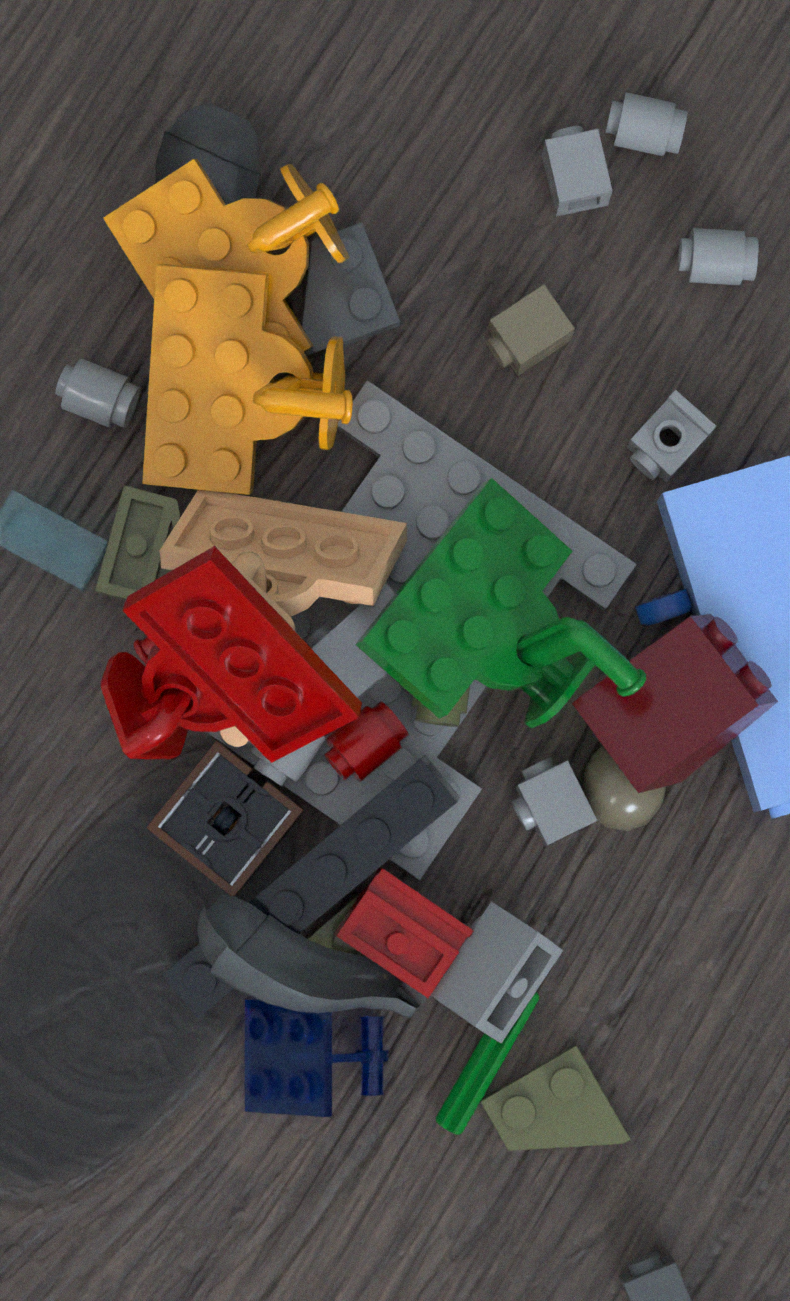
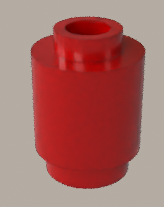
M380 701L373 708L366 705L361 709L359 718L338 728L328 736L326 742L330 750L324 756L343 780L353 775L359 782H362L402 749L400 742L408 737L409 734L394 712L384 702Z

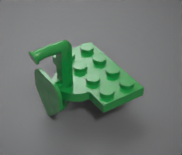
M490 478L481 485L355 644L439 719L449 714L474 680L493 689L511 691L520 688L530 697L524 723L529 728H534L549 721L563 708L595 665L617 685L616 691L623 697L636 693L644 685L647 677L644 670L636 669L623 654L587 622L570 617L559 619L556 608L543 593V590L573 551L493 478Z

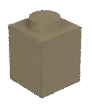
M543 284L490 319L488 333L491 338L486 340V344L501 367L504 368L510 364L517 376H519L570 342L575 328L545 284Z

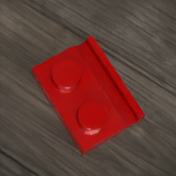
M379 867L369 885L363 889L334 934L404 983L429 998L459 954L458 950L467 937L471 936L473 930Z

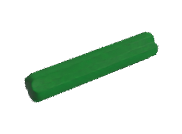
M537 991L502 1043H499L485 1033L483 1034L436 1116V1122L439 1126L455 1135L463 1133L539 1001Z

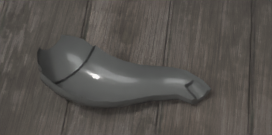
M212 103L195 106L178 117L169 132H164L156 159L155 184L189 161L198 159L226 205L243 198L256 199L261 176L260 173L256 172L260 150L257 134L249 120L234 115ZM288 296L285 300L294 313L290 297Z
M222 894L207 911L204 906L199 914L197 934L202 953L212 965L211 974L238 991L267 1004L293 1011L327 1013L355 1008L390 1010L404 1017L411 1018L428 999L371 959L332 950L312 942L291 931L272 916L265 915L252 904L237 897ZM383 974H386V975H387V979H385L384 977H382V975H383Z

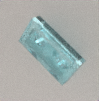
M12 490L0 510V547L77 589L85 591L105 555L108 541Z

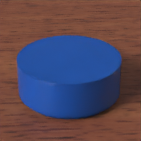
M682 589L636 605L635 609L640 624L649 626L691 611L693 606L687 589Z

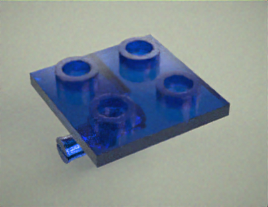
M257 999L245 1000V1112L331 1117L332 1063L361 1062L360 1095H385L384 1062L389 1061V1050L383 1049L384 1016H360L361 1049L332 1052V1012H300L267 1004Z

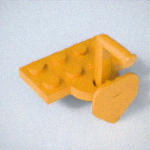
M193 159L103 217L153 299L155 296L156 265L159 264L269 274L265 329L286 335L301 347L304 352L314 345L285 299L301 284L309 266V242L307 237L317 232L328 251L338 263H343L350 258L328 214H337L339 212L337 201L332 192L324 183L317 184V190L313 192L292 164H286L280 168L287 185L298 201L289 208L269 199L243 198L226 205L198 159ZM289 247V249L283 254H273L269 252L272 250Z
M168 264L156 265L142 484L250 495L254 487L257 440L275 439L295 428L303 417L320 418L319 447L323 450H330L335 443L339 420L343 424H348L352 416V393L350 390H345L343 338L333 336L329 339L325 354L324 373H314L301 347L286 335L265 329L269 274ZM279 373H290L283 379L273 380Z

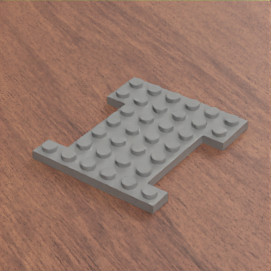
M369 381L365 383L353 400L350 422L348 424H343L341 420L338 422V430L379 457L342 512L407 523V542L386 581L387 585L395 593L481 485L490 478H493L573 551L544 588L543 593L547 598L558 582L561 581L605 611L637 565ZM318 597L308 609L291 617L295 625V632L306 641L326 622H329L335 628L350 614L345 608L347 603L342 600ZM387 675L360 700L362 702L361 709L366 705L373 708L380 701L384 702L408 731L409 736L400 742L402 749L362 782H359L353 775L343 780L332 768L324 756L330 750L325 740L299 781L296 783L287 777L283 786L341 825L421 757L426 755L457 792L460 799L389 859L420 880L482 788L437 758L458 727L415 721L417 708L411 706L413 695L390 675ZM474 680L470 685L467 713L461 714L459 726L486 688L484 684L477 680ZM220 731L206 732L255 766L259 758L251 753L254 745L250 741L241 747H234L222 739ZM332 731V732H330V733L324 735V737L327 738V737L330 736L334 731Z

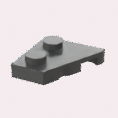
M362 222L337 231L350 257L343 263H338L321 238L314 239L311 242L302 328L314 345L304 352L308 360L325 354L328 341L333 336L342 337L344 347L400 326L398 314Z

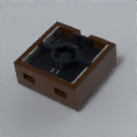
M216 741L146 828L226 893L237 897L303 815L304 810L268 781L263 787H260L250 779V776L254 773L253 769Z

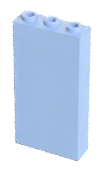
M789 455L664 492L657 501L683 587L687 589L693 606L691 608L692 616L712 614L714 618L719 617L724 620L736 634L738 642L735 645L748 662L753 661L759 665L767 674L772 684L769 690L778 700L774 706L732 740L753 812L768 809L771 819L790 814Z

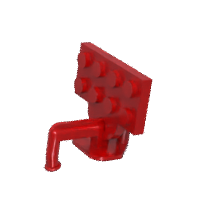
M216 546L127 596L122 611L147 636L143 640L136 639L133 643L137 655L146 666L128 652L117 653L107 662L101 680V690L124 754L130 759H173L181 754L188 729L199 732H217L235 726L272 763L359 718L362 702Z

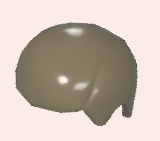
M604 746L600 747L591 756L590 761L586 763L583 773L584 794L596 819L606 828L630 831L648 824L660 809L664 800L665 787L638 793Z

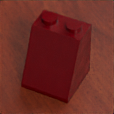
M712 614L690 616L629 660L636 669L644 670L647 675L644 685L636 693L625 697L620 696L616 691L617 685L607 676L572 703L638 793L681 783L778 702L769 690L772 684L767 674L759 665L753 661L748 662L735 645L738 642L736 634L719 617L714 618Z

